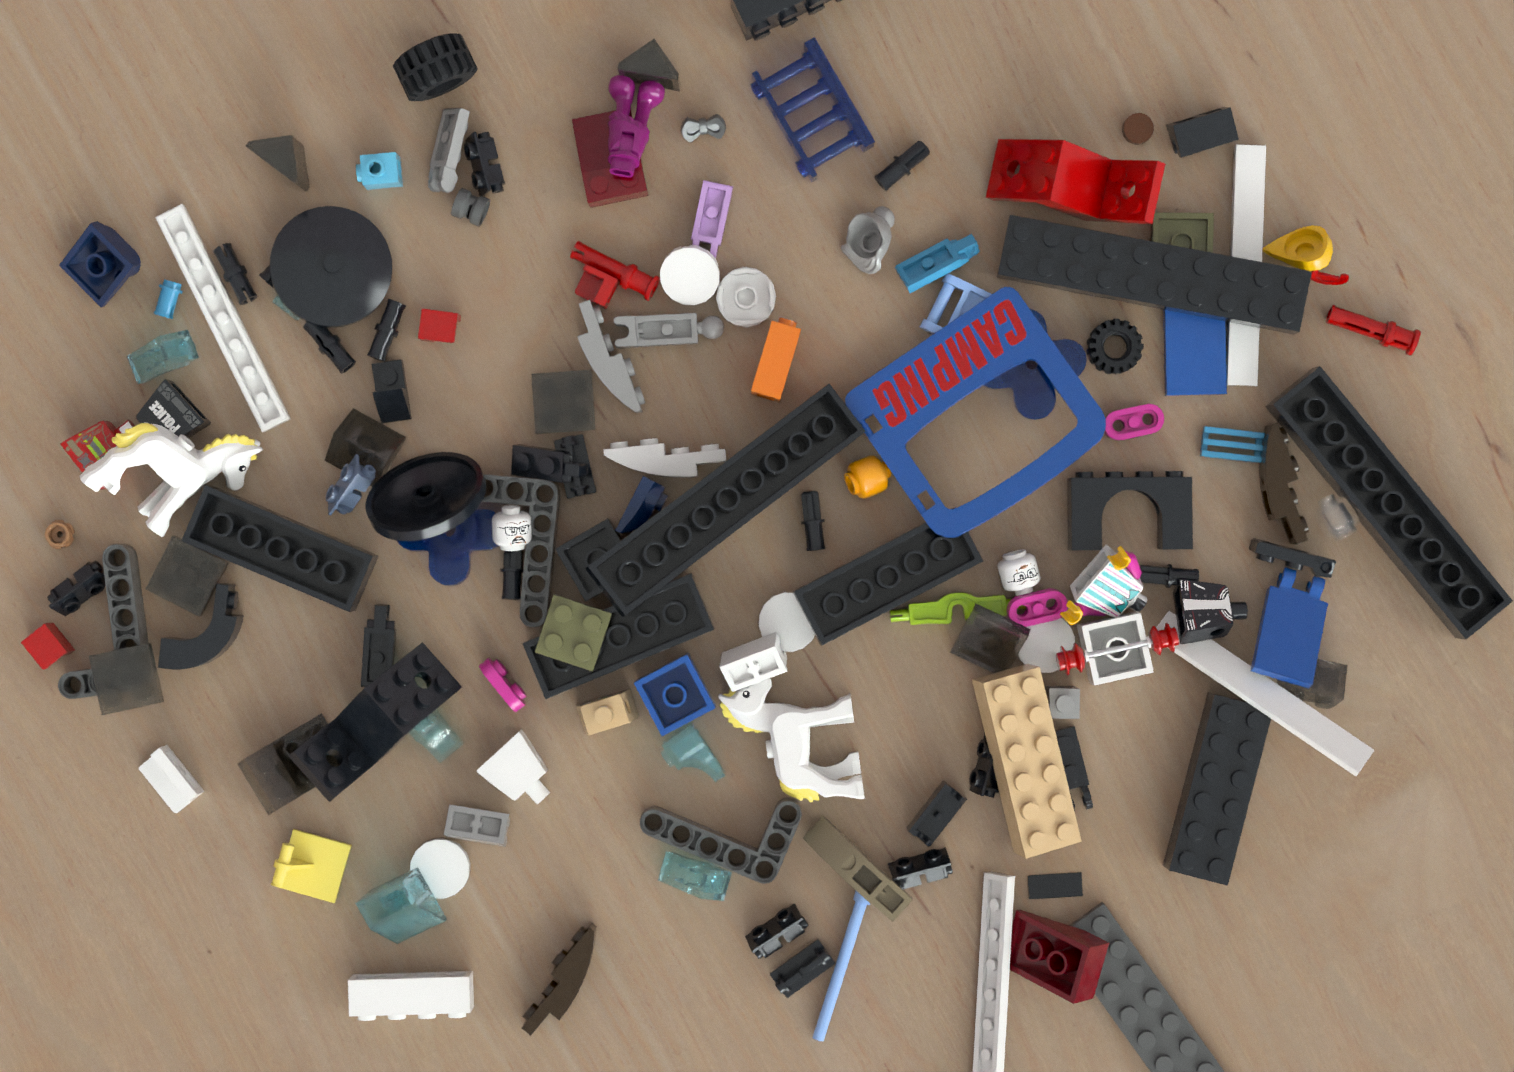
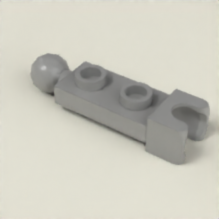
M697 313L614 317V323L617 326H624L629 329L627 337L615 341V347L619 349L698 344V334H703L708 339H717L724 332V323L719 317L708 316L702 322H697Z

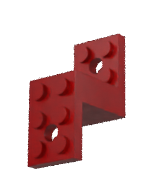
M998 139L985 198L993 201L1037 202L1084 221L1152 224L1166 164L1155 160H1112L1065 140ZM1020 165L1019 172L1015 174L1017 166ZM1135 185V192L1129 197L1130 189Z

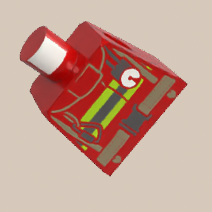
M128 419L116 429L110 421L103 420L66 439L60 445L83 473L86 467L104 457L108 450L117 446L112 442V437H115L116 433H126L125 429L132 428L135 425Z

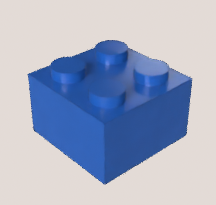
M689 653L634 682L661 736L716 708V704Z

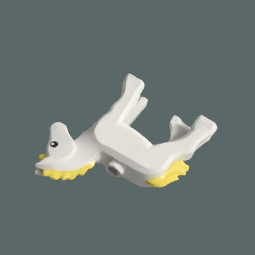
M140 423L132 428L125 429L126 433H116V436L112 437V442L117 446L108 450L104 457L86 467L85 471L80 475V480L95 492H98L102 486H105L109 492L115 495L120 490V479L126 468L148 464L164 481L138 506V512L149 517L146 521L149 529L164 537L172 514L184 504L187 498L197 493L219 473L223 472L225 475L226 486L229 489L236 491L242 488L250 462L257 459L256 453L262 451V447H259L260 441L249 439L245 435L238 437L237 434L232 436L227 434L222 439L216 438L211 444H207L203 449L197 450L194 448L193 442L185 435L181 434L178 437L161 425Z
M771 678L734 692L730 689L728 694H719L718 698L722 701L719 706L723 709V716L729 718L728 722L732 723L733 727L743 728L744 732L770 733L771 740L766 741L768 759L774 758L780 787L787 795L800 801L805 798L809 802H813V800L819 801L818 794L826 798L844 796L865 799L862 775L853 776L849 780H838L845 776L861 774L858 751L849 753L843 761L832 766L823 767L809 761L810 727L854 723L851 694L840 697L831 705L807 709L785 703H765L766 695L772 687Z

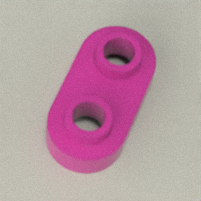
M1144 404L1113 411L1105 417V434L1112 440L1120 441L1156 433L1164 424V414L1154 404ZM1144 414H1149L1152 417L1150 425L1143 423L1142 417ZM1119 420L1122 422L1123 428L1121 431L1114 430V421Z
M1054 588L1035 591L1012 598L1007 605V615L1015 625L1028 627L1060 619L1062 617L1060 613L1068 609L1066 606L1068 601L1059 590ZM1055 599L1052 607H1046L1047 600ZM1021 605H1025V612L1023 614H1017V608Z
M487 658L479 665L482 673L513 711L517 712L526 705L523 699L527 695L516 682L513 685L505 676L508 671L498 659L492 661L490 658Z

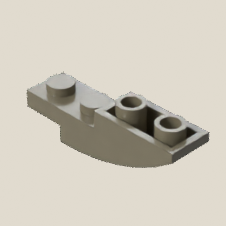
M824 816L803 837L812 849L870 904L872 903L892 922L913 900L906 891L873 863L861 849Z

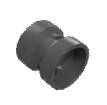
M461 188L454 200L451 215L459 219L463 217L469 219L471 224L480 227L487 215L491 200L484 196L476 197L472 195L471 191Z

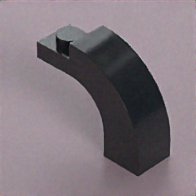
M219 583L216 585L212 620L208 628L201 635L193 639L161 638L158 668L182 670L202 666L217 659L229 649L238 636L244 617L243 615L232 614V609L237 608L239 597L238 592L235 591V584Z

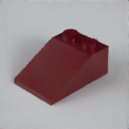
M614 111L572 119L584 188L590 208L649 196L641 158L639 167L635 168L632 177L616 176L609 171L608 122L610 121L609 116Z
M1016 910L1012 924L1010 970L1073 1004L1094 998L1109 942L1085 930L1023 910Z

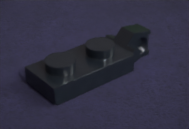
M517 444L513 445L511 475L561 483L571 482V476H588L589 464L572 461L573 454H570L569 451Z
M1256 538L1251 539L1249 550L1257 553V559L1274 563L1275 558L1285 560V566L1297 570H1303L1304 566H1308L1317 577L1331 578L1336 564L1334 559Z
M375 605L374 620L368 619L367 626L364 627L361 687H367L394 665L396 628L395 621H389L390 605Z

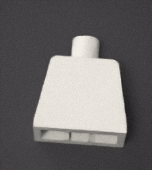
M522 729L477 770L482 777L514 801L526 792L538 805L550 793L538 780L548 771V768Z

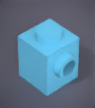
M396 152L360 155V164H356V175L358 182H362V185L367 190L403 187L401 158Z

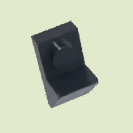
M403 360L371 364L376 391L372 393L381 424L411 420Z

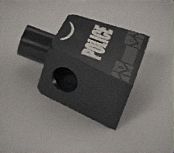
M167 379L159 385L136 415V419L140 423L161 425L178 437L182 434L190 438L211 424L173 381Z

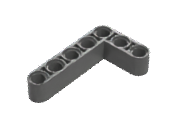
M484 474L485 480L491 481L494 489L491 495L484 497L483 502L530 506L529 515L531 516L532 539L526 544L520 619L528 627L541 626L545 622L551 603L561 496L558 485L548 480ZM518 482L522 485L524 492L521 498L514 500L509 496L508 490L511 484ZM544 485H549L554 492L553 498L549 502H542L538 497L539 489ZM541 515H546L551 521V526L546 532L538 531L535 526L536 519ZM538 545H543L548 551V557L543 562H537L533 558V549ZM534 575H539L545 580V587L541 592H535L530 587V580ZM531 605H536L542 610V618L538 622L531 621L527 616V610Z
M128 544L110 545L104 550L102 555L116 665L77 670L62 675L58 681V689L62 696L68 699L136 691L146 688L152 681L153 673L138 557L135 549ZM119 549L126 556L125 562L121 566L114 559L115 553ZM122 579L126 580L129 584V591L125 596L118 589ZM126 609L130 610L133 614V621L130 625L125 624L122 619V614ZM129 639L134 640L137 644V651L134 655L129 654L126 650V643ZM133 669L138 670L141 675L138 685L130 680V672ZM103 673L108 674L111 678L109 688L101 685L100 677ZM74 676L81 682L79 692H75L70 685Z
M787 797L779 800L775 805L758 848L658 806H651L645 809L640 818V828L650 837L749 879L766 884L776 878L800 823L802 813L801 807L795 799ZM783 806H793L797 811L796 816L791 820L781 818L779 812ZM649 814H657L662 819V825L655 829L650 828L646 824L645 819ZM680 825L687 827L690 831V836L685 840L677 839L673 834L675 827ZM773 833H780L785 838V842L780 847H772L768 843L769 836ZM707 837L714 838L717 841L718 847L711 852L705 851L701 847V841ZM733 849H740L746 857L741 863H733L730 861L728 854ZM759 862H770L773 866L772 872L768 875L758 873L756 866Z

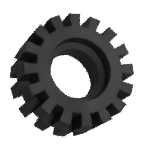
M1113 319L1101 323L1092 330L1090 338L1087 339L1086 345H1088V349L1086 352L1090 356L1089 361L1096 366L1097 370H1102L1105 374L1116 375L1128 371L1137 364V361L1142 357L1141 351L1144 349V344L1141 343L1143 338L1136 331L1137 327L1135 325L1131 326L1130 322L1126 320ZM1117 335L1125 341L1126 351L1122 357L1111 358L1105 353L1103 346L1107 337Z

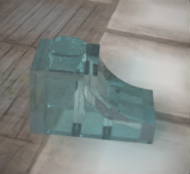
M188 330L158 336L127 356L138 384L146 383L160 375L183 368L199 358L196 346Z
M437 709L410 732L415 741L422 744L439 763L464 744Z
M693 723L663 742L662 747L664 750L661 752V755L669 767L675 765L678 771L683 767L697 768L707 773L715 782L726 775V772Z
M666 851L658 880L700 899L724 901L732 872L712 863L698 861Z

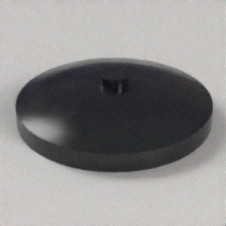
M316 207L295 216L279 232L271 251L270 276L277 296L292 314L316 326L328 328L344 327L363 320L383 301L392 278V258L389 246L382 233L366 217L343 207Z
M437 452L418 456L394 467L375 483L366 499V514L374 530L388 539L416 541L431 538L455 528L476 511L484 499L486 481L479 464L466 455L454 452Z

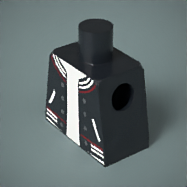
M1179 579L1173 591L1180 644L1225 637L1233 626V620H1245L1247 618L1248 609L1246 602H1230L1229 590L1226 585Z

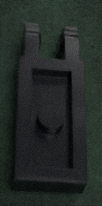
M1075 726L1055 730L1069 790L1080 787L1083 805L1086 810L1093 808V803L1088 788L1090 784ZM1072 799V803H1073V807H1074V811H1075V804H1074V801H1073V799Z

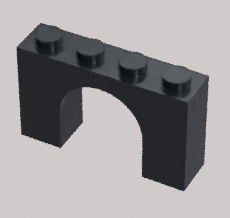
M1116 471L1105 472L1104 478H1093V472H1075V478H1067L1068 550L1102 549V513L1104 507L1111 497L1124 490L1137 491L1145 495L1152 502L1157 514V549H1193L1192 477H1184V471H1165V477H1153V471H1136L1135 477H1123V472Z

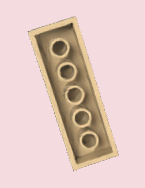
M1024 664L972 679L989 752L993 758V769L1014 853L1027 859L1082 842L1040 667Z

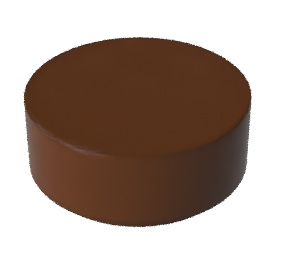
M1143 113L1132 114L1125 120L1122 127L1124 138L1129 143L1135 145L1148 141L1154 131L1151 118Z

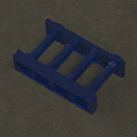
M815 37L804 43L805 53L802 54V58L762 80L758 71L752 73L753 83L750 84L758 100L764 99L796 154L798 161L795 162V165L803 178L808 176L811 182L817 180L818 175L814 169L853 146L855 148L860 146L864 153L874 147L875 140ZM807 68L810 70L815 68L820 77L817 80V84L777 106L769 90ZM822 94L825 96L830 94L835 103L831 111L794 132L791 130L784 116ZM837 120L840 122L845 120L850 129L846 137L809 158L806 156L799 142Z

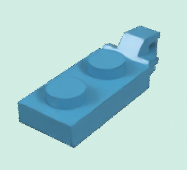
M972 234L958 241L956 239L949 241L947 238L896 265L895 269L908 292L912 293L963 266L969 261L968 259L978 254L980 250Z

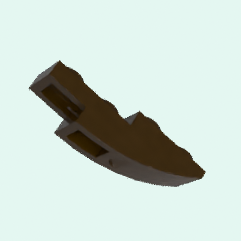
M1278 422L1269 424L1264 429L1263 451H1261L1262 461L1259 463V479L1263 504L1268 520L1281 518L1289 543L1299 544L1308 540L1306 533L1309 532V528L1305 518L1299 516L1295 506L1298 504L1296 492L1292 487L1289 488L1287 484L1298 480L1296 473L1299 472V466L1296 458L1293 455H1289L1286 447L1289 440L1283 427L1279 428Z
M593 923L587 929L582 926L572 937L571 940L575 944L570 950L566 952L562 949L552 961L555 967L551 975L559 981L555 982L552 980L541 993L545 996L538 1006L533 1003L522 1016L526 1020L522 1029L530 1036L549 1013L560 1020L578 994L587 974L595 946L597 926Z

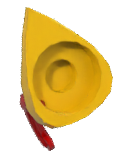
M1311 225L1296 229L1262 248V252L1298 269L1312 271L1311 280L1325 285H1341L1349 280L1348 274H1341L1339 277L1318 271L1329 264L1333 254L1332 240L1326 230L1320 226Z

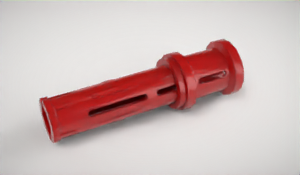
M581 241L576 242L574 248L584 252V255L572 250L571 259L587 264L618 279L619 285L623 289H632L642 294L645 300H651L659 285V276L652 277L638 270V266L635 264L627 266L583 244Z
M1336 305L1331 306L1326 318L1327 324L1330 323L1379 340L1381 346H1392L1404 350L1406 355L1409 356L1414 353L1421 335V331L1418 329L1411 331L1397 326L1394 321L1383 323L1336 307Z

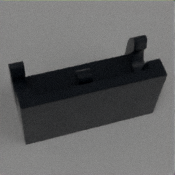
M1221 107L1166 125L1174 153H1178L1180 158L1239 140L1231 107Z
M942 781L906 827L908 832L915 837L917 836L928 847L931 846L967 798L945 781Z

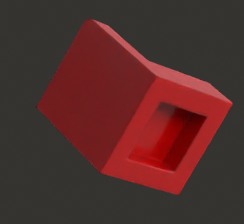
M585 264L583 267L584 273L575 289V294L607 309L619 285V281Z
M422 309L418 339L426 342L454 343L457 321L461 322V315L453 312Z
M53 622L44 623L21 642L41 669L49 668L62 656L69 655L75 651Z

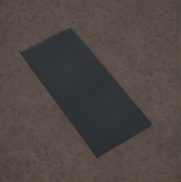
M1082 872L1028 875L1029 899L1083 896Z

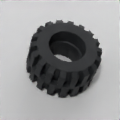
M457 33L443 34L428 39L404 52L393 64V68L409 101H425L448 93L471 79L478 69L463 36Z

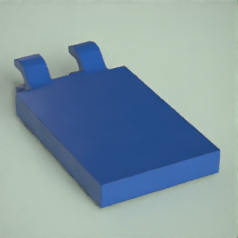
M1163 310L1165 396L1227 394L1225 321Z
M1285 567L1283 573L1278 575L1277 587L1270 586L1266 591L1250 671L1309 689L1313 685L1328 607L1327 602L1320 600L1325 586V579L1313 576L1312 582L1308 581L1306 591L1292 588L1297 570Z

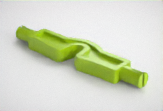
M954 592L942 596L937 601L908 604V609L890 610L891 616L902 615L890 617L891 623L909 620L911 625L950 624L953 615L952 608L954 605L960 604L963 607L964 619L972 622L990 617L1006 616L1007 605L1011 599H1006L1005 595L974 597L968 593ZM1021 605L1017 608V610H1025L1026 607L1025 605Z

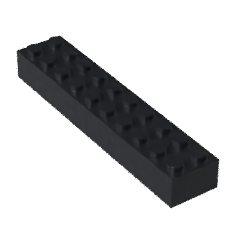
M1010 215L997 278L1296 334L1300 332L1312 271Z
M1321 366L1310 369L1265 406L1455 638L1468 639L1513 602Z
M829 383L585 569L618 613L624 617L866 431Z

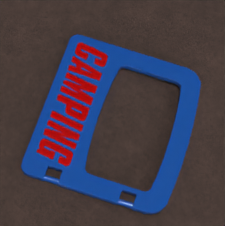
M1004 287L996 291L852 389L845 398L846 406L864 428L869 441L929 528L944 538L959 537L1032 494L1095 446L1102 439L1106 430V418L1101 408L1022 297L1011 287ZM1028 360L1035 361L1076 417L1077 426L1047 452L1004 482L955 509L946 508L906 451L907 442L939 415L984 384ZM873 414L883 427L876 433H873L865 421ZM924 491H927L935 503L928 510H926L918 498V495Z

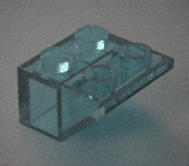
M418 867L370 890L355 903L370 930L396 944L447 920Z

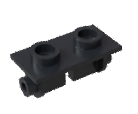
M473 132L465 140L466 143L464 144L465 156L468 161H471L473 169L471 174L473 187L478 190L479 196H485L491 190L492 193L504 191L503 185H505L500 164L489 165L488 162L489 160L498 159L494 138L490 137L489 132H483L478 135L476 132Z
M583 434L554 440L556 450L569 451L570 454H573L572 461L589 464L588 476H571V482H563L567 499L596 493Z
M96 560L93 563L87 562L86 565L73 574L77 581L75 585L71 579L67 578L50 590L51 594L47 596L51 603L49 607L67 616L77 611L81 604L89 598L101 593L106 585L104 573L101 572L103 568Z
M984 734L977 747L978 760L975 769L970 774L969 783L971 786L969 791L980 796L985 795L994 798L995 793H999L992 764L993 758L989 752Z
M946 847L931 849L924 854L902 857L888 863L892 880L903 890L922 885L919 876L925 874L927 883L946 879L949 874H953Z
M793 904L788 908L780 910L775 917L763 925L756 926L745 938L752 953H755L758 959L763 956L767 958L783 947L778 939L783 935L789 943L805 933V928L809 925L805 918L801 916L796 904Z
M817 939L771 972L770 976L775 981V986L780 993L789 998L836 963L819 939Z

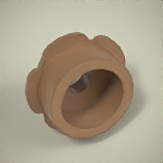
M55 520L46 528L45 538L52 548H67L74 541L73 534L75 530L70 523H65L63 520ZM58 532H62L63 536L59 537Z

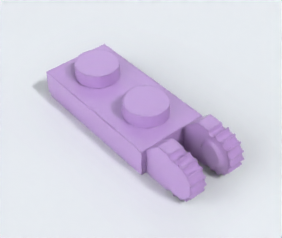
M703 180L691 240L693 241L692 245L700 246V242L711 244L710 253L716 258L718 246H721L733 186Z

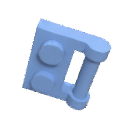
M946 274L942 279L944 284L927 319H923L920 328L931 334H935L943 328L937 324L954 289H958L963 293L948 324L992 294L958 277Z

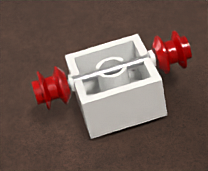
M1132 612L1115 618L1109 617L1077 624L1081 647L1073 643L1072 650L1066 651L1063 646H1060V652L1056 653V661L1059 671L1065 670L1067 676L1071 668H1077L1081 673L1086 666L1089 683L1099 685L1153 673L1149 648L1152 647V650L1158 655H1161L1162 649L1167 647L1171 652H1175V646L1179 645V638L1176 628H1170L1168 623H1165L1164 630L1159 631L1155 626H1152L1149 636H1146L1141 613Z

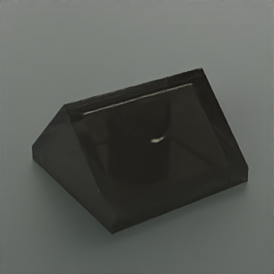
M655 39L618 64L619 75L629 77L635 84L655 81L660 83L664 89L680 92L679 73Z
M288 135L249 141L246 144L248 149L305 191L309 189L304 145L295 137Z
M353 408L333 433L324 461L342 470L345 464H350L356 454L359 455L360 465H371L376 470L375 479L370 484L373 487L388 472L406 437Z

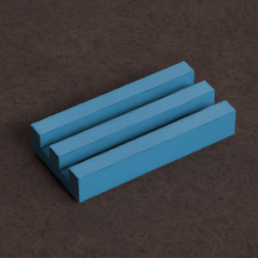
M1204 426L1200 457L1261 463L1262 441L1265 433ZM1209 434L1254 438L1255 444L1208 438ZM1212 445L1254 450V456L1207 451V447Z

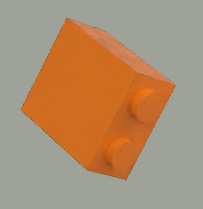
M779 318L778 322H771L752 385L751 395L780 403L801 333V329L796 328V322L785 318Z

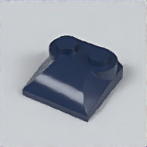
M96 221L89 224L59 266L100 307H104L127 279L139 272L141 261L137 252L113 228Z
M643 476L615 530L619 533L634 531L648 521L654 510L660 512L668 498V495L664 493L666 487Z

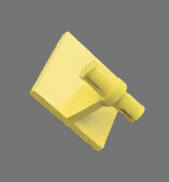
M293 829L290 842L282 843L279 858L274 861L273 867L276 869L271 885L335 903L352 845Z

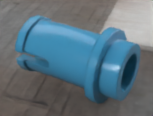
M164 279L163 284H159L161 291L153 314L173 319L179 293H183L180 290L182 284Z

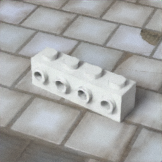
M473 971L353 974L348 980L349 1017L358 1016L359 1021L375 1020L376 1016L388 1015L389 1020L405 1019L406 1015H418L419 1019H432L436 1017V1014H448L449 1018L466 1017V1013H470L474 1007Z

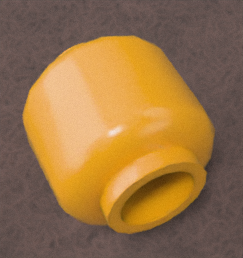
M874 455L851 462L847 468V473L844 474V480L849 492L862 499H867L884 492L888 487V478L891 477V471L885 462H881Z

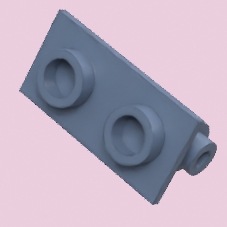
M357 454L350 464L344 465L335 485L332 484L328 488L325 499L328 502V515L330 516L335 510L344 515L352 512L362 497V493L354 489L365 492L375 479V468L371 465H360L359 455Z

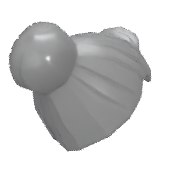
M880 206L875 208L873 213L857 214L849 223L846 237L847 244L841 246L842 252L853 264L867 274H875L881 269V260L888 251L892 234L890 228L894 225L895 216L887 207Z

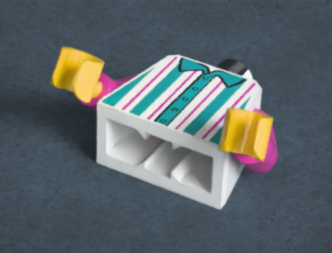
M1108 545L1101 549L1070 585L1076 603L1069 600L1066 604L1069 609L1060 613L1068 624H1076L1083 616L1109 615L1115 618L1119 617L1127 607L1136 612H1140L1145 607L1147 597L1140 593L1143 589L1140 579L1142 571L1134 553L1125 551L1122 546L1117 548L1118 553Z

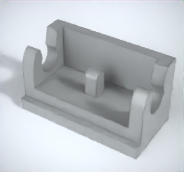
M449 804L444 835L449 838L506 847L507 829L510 825L509 814Z

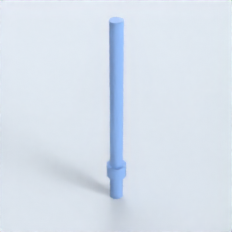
M855 891L853 897L855 904L812 1038L818 1041H824L866 906L870 905L857 891Z

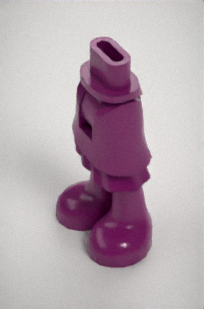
M617 75L610 79L608 85L610 95L616 102V111L609 116L610 121L608 122L609 171L616 176L632 177L635 168L639 167L640 158L649 141L650 131L648 130L647 123L650 112L664 99L665 89L660 83L655 81L642 82L638 89L635 118L633 119L629 115L635 95V83L629 77Z

